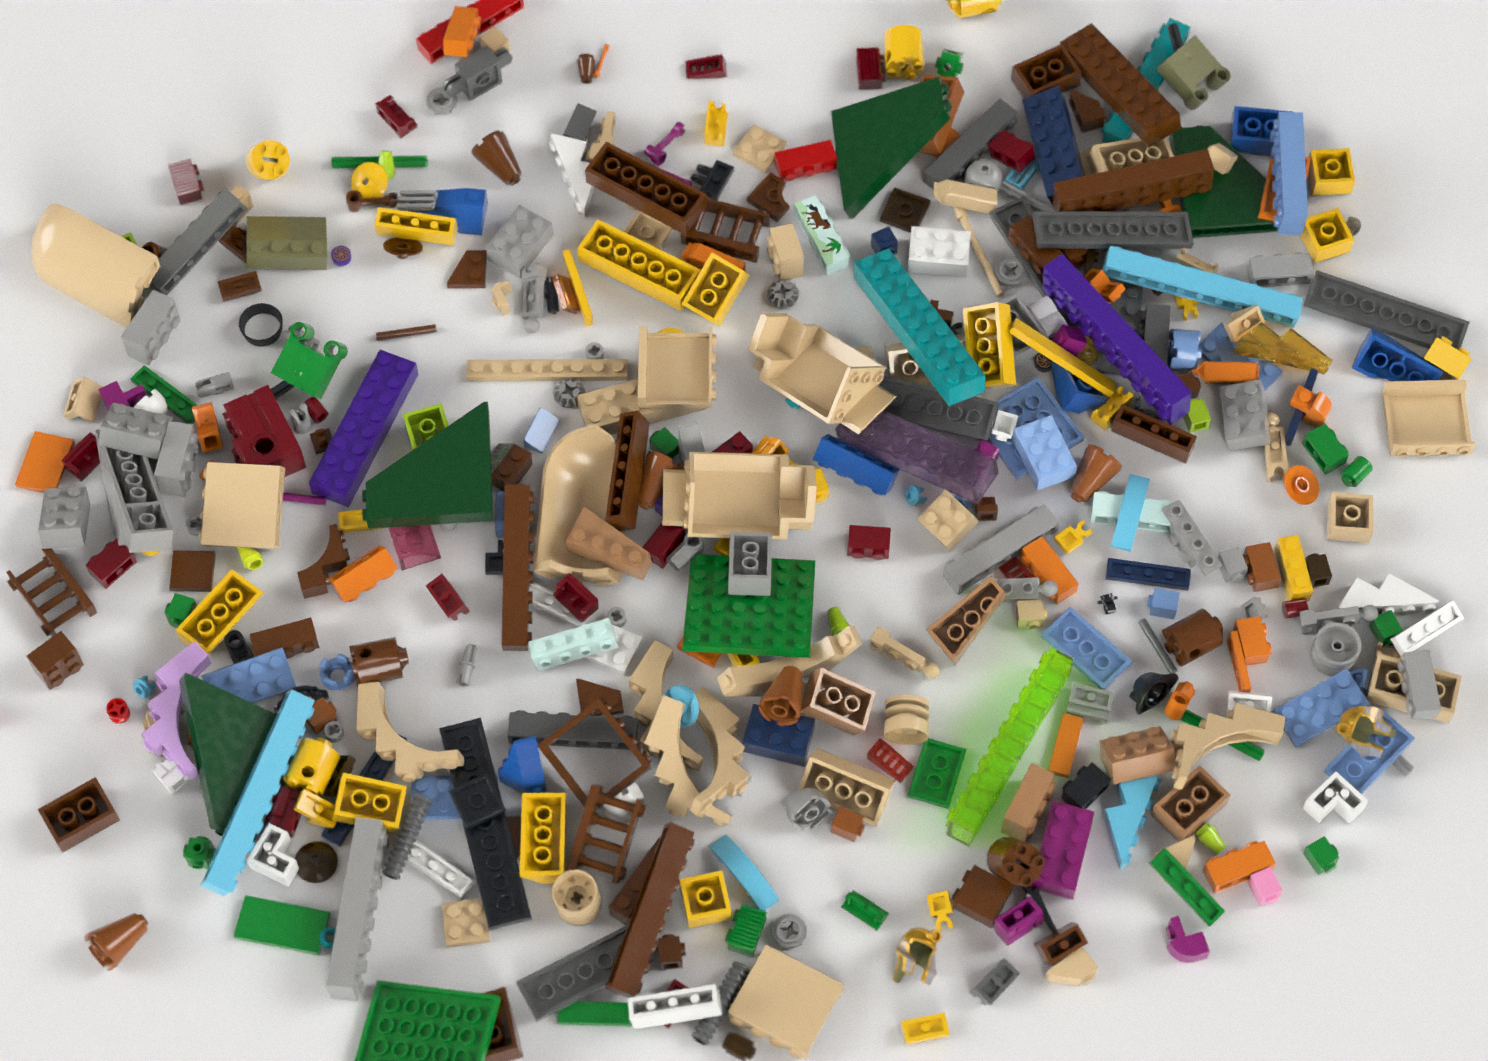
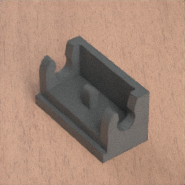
M577 103L563 136L584 141L597 111Z
M1004 958L973 988L970 994L973 997L978 996L982 1000V1005H991L1020 973Z

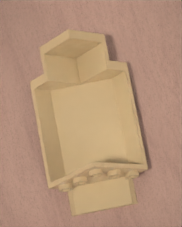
M787 313L761 314L747 349L757 355L753 368L760 372L758 379L826 423H841L855 433L860 434L897 397L879 386L884 378L885 366L815 323L803 324Z
M689 452V460H685L684 470L663 469L662 526H683L684 529H687L688 537L730 538V532L772 533V539L788 540V529L811 530L812 522H814L817 489L815 468L809 465H789L788 455Z

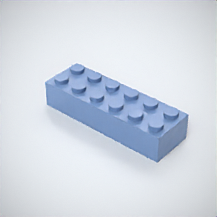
M1279 112L1277 119H1274L1273 130L1270 132V141L1274 142V147L1271 148V159H1274L1272 176H1275L1272 191L1276 193V198L1273 200V209L1277 210V215L1274 216V227H1277L1278 235H1302L1308 217L1303 112Z

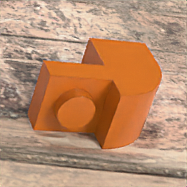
M1091 269L1084 276L1109 304L1117 301L1125 290L1122 283L1111 282L1103 270Z
M1300 385L1297 386L1289 402V405L1304 412L1302 421L1315 428L1325 423L1332 408V402L1325 394L1320 391L1318 394H1315Z
M212 402L192 406L203 453L223 448L220 429Z

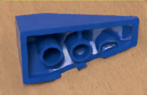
M473 188L436 190L438 197L434 210L409 211L456 218L457 232L482 236L488 205L487 192L483 189Z
M1374 328L1370 329L1362 342L1352 365L1354 370L1370 378H1382L1389 381L1439 380L1444 372L1439 367Z
M1050 360L1056 395L1061 407L1065 411L1082 413L1103 405L1108 401L1106 395Z
M536 736L514 741L508 751L509 757L503 760V767L498 769L500 782L521 794L543 793L547 791Z

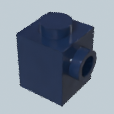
M889 226L871 234V248L875 254L886 249H890L894 255L897 254L898 240Z

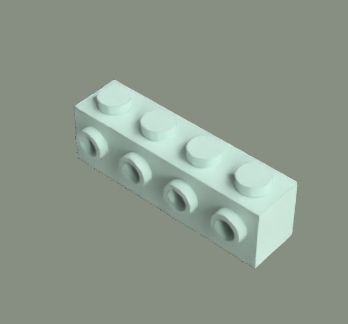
M609 618L528 642L532 661L538 671L619 647L615 629Z

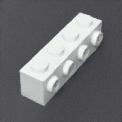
M716 984L628 998L629 1018L634 1029L722 1015L721 998Z

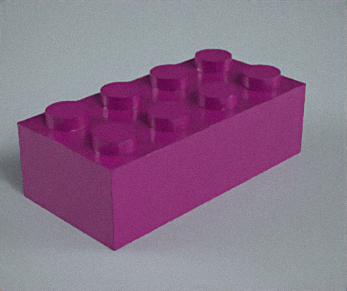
M1052 801L1040 849L1045 864L1040 876L1031 885L1034 890L1038 888L1039 891L1073 900L1095 811Z

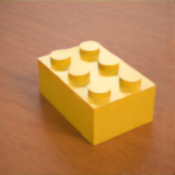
M711 252L682 305L720 327L750 275Z
M343 773L339 783L332 820L355 825L356 817L382 820L384 828H387V832L396 833L399 828L407 786Z

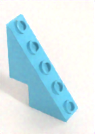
M1159 774L1118 783L1117 790L1122 805L1105 810L1104 820L1120 869H1122L1123 865L1128 866L1132 854L1128 852L1131 846L1135 848L1140 835H1137L1136 832L1138 827L1143 829L1147 819L1144 816V812L1146 809H1151L1154 798L1151 797L1153 790L1158 791L1162 779L1158 778Z

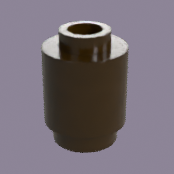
M729 1032L722 1044V1048L726 1050V1053L741 1061L751 1060L757 1049L754 1047L755 1042L736 1032L734 1034Z

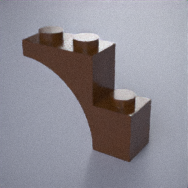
M337 524L329 525V542L321 558L307 569L297 572L304 599L329 593L327 585L331 583L328 580V574L340 571L348 566L347 561L350 560L348 548L343 549L342 543L346 542L343 530H338Z

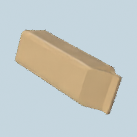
M952 180L934 182V198H937L943 205L987 214L994 210L997 205L996 189Z

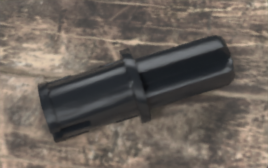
M550 276L551 282H549V277H546L544 297L547 299L548 313L557 314L559 311L558 298L560 297V292L557 288V278Z

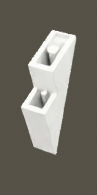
M551 133V141H548L551 153L555 152V162L558 168H562L563 172H561L564 183L569 184L568 191L571 199L575 198L577 202L575 203L577 213L582 214L583 218H585L595 191L594 186L586 183L585 169L590 164L584 162L586 159L587 141Z
M1389 573L1380 589L1357 577L1338 609L1358 606L1359 610H1362L1366 605H1373L1377 608L1378 615L1392 610L1393 614L1403 613L1405 615L1422 611L1424 613H1432L1436 611L1439 600Z

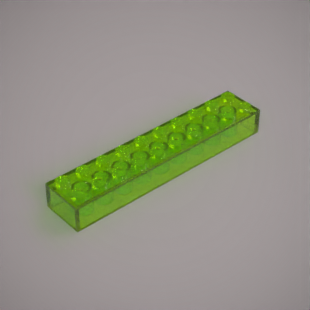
M1053 647L1050 648L1048 653H1043L1039 660L1040 665L1038 669H1034L1029 677L1030 682L1028 686L1022 688L1018 703L1012 705L1008 720L1002 722L998 730L1000 732L998 737H994L990 742L987 756L983 755L980 759L977 773L973 772L971 774L966 791L962 790L957 799L958 804L956 808L952 807L948 813V821L945 825L948 827L947 836L970 847L1071 674L1074 658Z

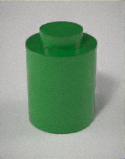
M1357 456L1341 472L1342 482L1348 487H1356L1373 470L1371 463L1366 458Z

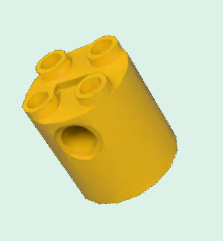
M947 0V3L958 18L995 12L998 9V4H1002V0Z
M898 25L888 29L884 35L887 76L890 78H905L908 81L915 80L916 75H919L924 69L921 30L912 25Z
M265 140L253 145L246 156V166L250 174L260 180H273L283 176L290 164V155L287 148L274 140ZM263 158H269L270 161H263Z
M317 737L316 740L302 739L289 764V769L283 777L286 782L285 787L300 791L305 789L321 797L340 760V755L331 748V742Z

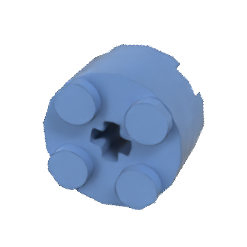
M1170 329L1167 366L1169 368L1184 370L1197 368V360L1201 359L1202 353L1201 348H1198V343L1201 339L1200 331Z

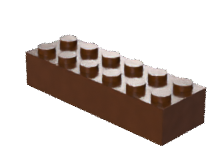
M607 141L585 169L586 183L684 235H687L707 207L706 193Z

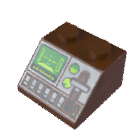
M499 443L491 453L492 485L505 492V484H519L533 465L532 454L514 443Z

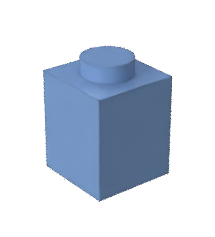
M1155 588L1153 595L1148 597L1147 607H1151L1149 615L1175 619L1180 592Z

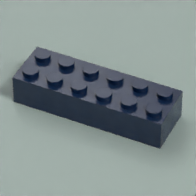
M1058 86L1022 99L1046 195L1052 205L1054 182L1086 176L1065 96Z

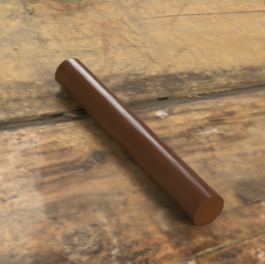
M436 324L377 332L376 337L378 341L437 332Z

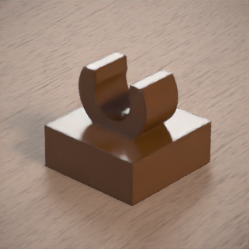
M323 428L318 429L310 434L316 455L325 452L332 440L329 428L324 430Z

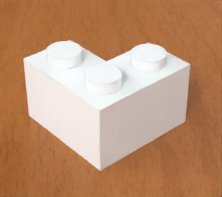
M1335 772L1306 800L1303 809L1318 823L1334 809L1350 824L1364 810L1368 800L1341 775Z
M269 823L247 859L252 870L289 887L299 870L296 860L284 854L291 843L288 832Z

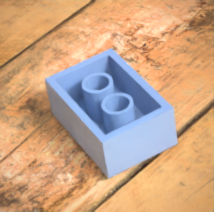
M1052 415L1014 428L1012 441L1037 491L1075 477L1077 465Z

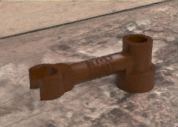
M351 190L346 194V203L351 212L359 211L362 206L385 205L394 208L398 204V201H391V199H397V193L362 199L361 193L356 190Z

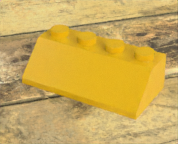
M231 569L176 629L180 641L187 646L195 641L209 654L264 593Z
M522 793L520 877L542 884H554L555 880L565 873L566 793Z

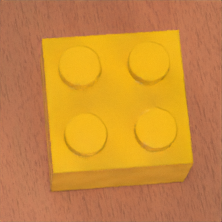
M1350 148L1310 150L1309 157L1311 162L1308 173L1312 196L1351 194L1355 177Z
M1338 208L1307 217L1302 235H1300L1314 263L1349 253L1354 243V238Z
M722 870L679 879L689 929L732 920L731 907Z

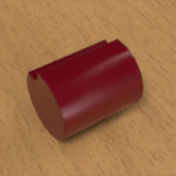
M310 397L304 402L309 416L315 423H321L328 417V411L317 398Z
M1305 598L1282 602L1285 619L1300 617V611L1309 610Z

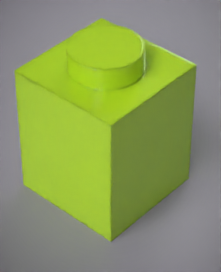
M1203 398L1198 400L1191 399L1190 412L1183 416L1189 433L1209 428L1211 417Z

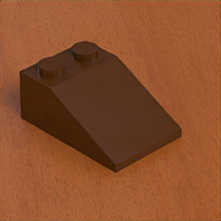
M502 987L483 993L498 995L501 998L485 1061H512L522 1058L521 1042L506 988Z

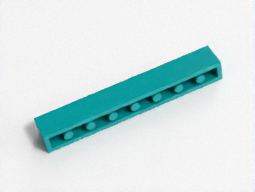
M1169 18L1166 24H1162L1159 31L1160 36L1154 38L1151 44V51H1147L1143 58V65L1137 67V70L1157 90L1164 81V77L1156 68L1174 54L1167 26L1172 23L1178 25L1183 44L1186 43L1191 28L1172 18ZM1112 110L1110 122H1106L1101 131L1103 133L1102 142L1110 143L1129 140L1134 131Z

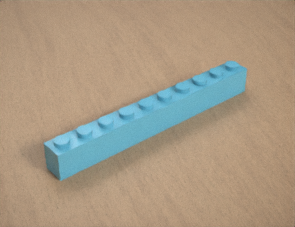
M1110 246L1103 265V272L1109 278L1237 312L1258 305L1264 320L1294 328L1300 317L1303 298L1297 297L1295 294H1286L1273 288L1268 289L1254 283L1239 281L1236 278H1227L1217 273H1209L1195 267L1183 266L1177 262H1168L1159 257H1150L1140 252H1132L1121 247Z
M292 689L286 694L200 886L223 897L229 894V892L233 893L238 883L235 880L238 872L242 873L247 863L244 860L247 853H251L255 845L253 838L255 834L260 833L264 822L261 820L264 814L267 815L273 803L270 800L280 789L281 784L278 782L281 776L284 777L289 769L287 762L289 757H293L297 751L298 746L295 744L298 738H302L306 730L304 724L306 719L309 720L315 708L312 706L315 700Z

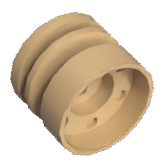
M910 694L895 695L886 699L885 717L887 720L884 723L885 739L900 745H916L927 741L929 737V723L927 721L929 718V701L921 696Z
M569 870L555 880L552 887V899L561 919L566 923L575 926L586 925L599 915L602 900L597 884L591 875L581 870ZM580 899V903L576 904V900Z

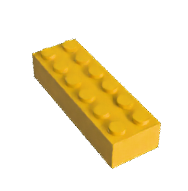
M598 219L577 248L579 262L679 311H682L684 308L682 302L700 273L699 268Z

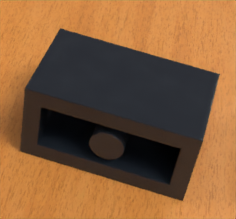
M1093 762L1087 767L1084 765L1077 772V777L1073 781L1068 780L1062 787L1061 799L1068 805L1087 809L1109 787L1111 778Z

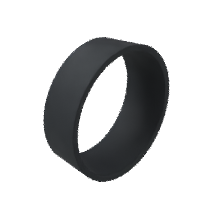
M258 303L243 311L239 318V329L250 344L259 347L268 346L280 338L283 330V318L280 311L273 305ZM270 314L278 319L280 327L273 336L267 339L256 340L245 335L246 323L255 315Z

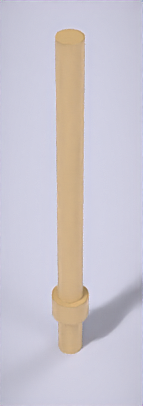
M953 207L955 210L954 215L957 221L961 223L964 231H971L970 243L998 298L1002 297L1004 292L967 219L966 210Z

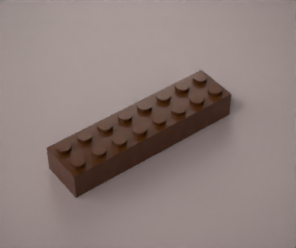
M1092 23L1060 42V45L1063 44L1082 71L1081 77L1148 147L1153 146L1181 129L1180 113Z
M1208 149L1054 182L1053 207L1055 211L1112 212L1120 209L1127 210L1139 205L1145 206L1152 202L1167 201L1170 198L1186 197L1193 193H1204L1212 189L1214 166Z

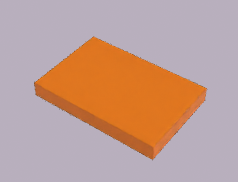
M35 431L17 477L16 487L44 493L45 489L58 488L65 471L62 459L73 449L74 439Z

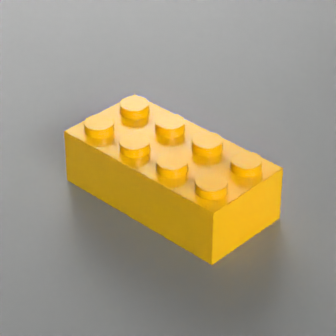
M997 302L963 308L966 350L985 374V390L1016 385L1012 334H1010L1012 325L1010 305Z

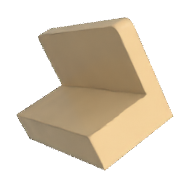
M86 377L73 381L63 417L70 420L79 416L90 423L94 422L101 400L98 389L103 386Z

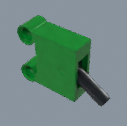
M294 323L290 329V336L271 371L273 375L283 380L271 388L275 399L277 400L295 387L312 397L321 399L341 360L347 356V346L344 343L331 340L324 345V354L305 344V342H309L314 337V328L306 323ZM304 327L305 333L303 336H300V330ZM335 346H338V353L334 355L333 349Z

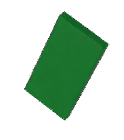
M245 895L233 937L234 939L319 955L322 947L319 936L322 930L327 928L331 914L327 911Z

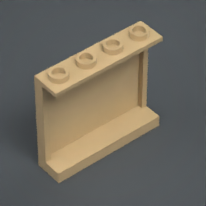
M639 327L638 408H712V400H716V388H712V382H716V370H712V364H716V352H712V347H716V335H712V327H709V333H648L647 327Z
M1466 380L1385 382L1381 392L1390 456L1406 457L1408 455H1417L1424 457L1427 455L1446 456L1448 454L1465 456L1471 454L1476 444L1471 441L1464 394L1467 388Z
M207 462V467L204 468L203 473L206 480L205 488L202 490L204 508L201 509L200 518L203 521L202 529L199 531L201 545L279 550L285 468L274 465Z
M765 945L728 1011V1019L731 1024L738 1028L743 1026L749 1029L753 1036L757 1038L764 1037L770 1040L769 1043L779 1049L783 1047L789 1050L792 1056L798 1059L802 1057L807 1060L812 1045L837 999H840L844 991V984Z

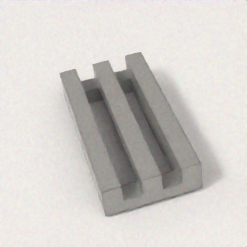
M401 190V197L398 198L400 203L397 204L396 208L401 211L434 210L438 192L436 190ZM405 202H415L413 204H405Z

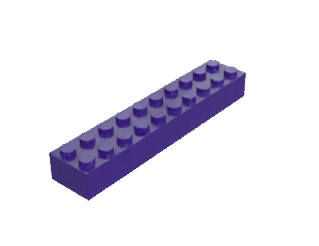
M1062 254L1043 267L1042 287L1045 294L1051 296L1055 300L1057 307L1067 313L1070 321L1080 327L1082 334L1093 341L1095 348L1098 351L1101 350L1106 355L1108 362L1111 365L1114 364L1118 368L1120 375L1131 382L1133 389L1144 396L1146 403L1157 410L1159 417L1172 425L1189 413L1192 392Z

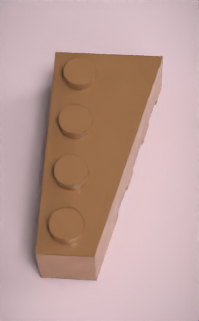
M583 507L566 539L569 552L643 581L652 565L649 552L589 509Z
M990 576L926 630L956 665L1007 595L994 578Z

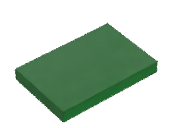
M928 738L923 743L907 797L949 809L966 749Z

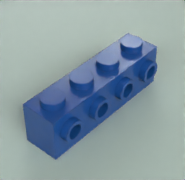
M830 434L821 438L813 460L818 462L819 466L830 468L841 477H849L857 485L867 486L878 495H886L892 490L900 470Z

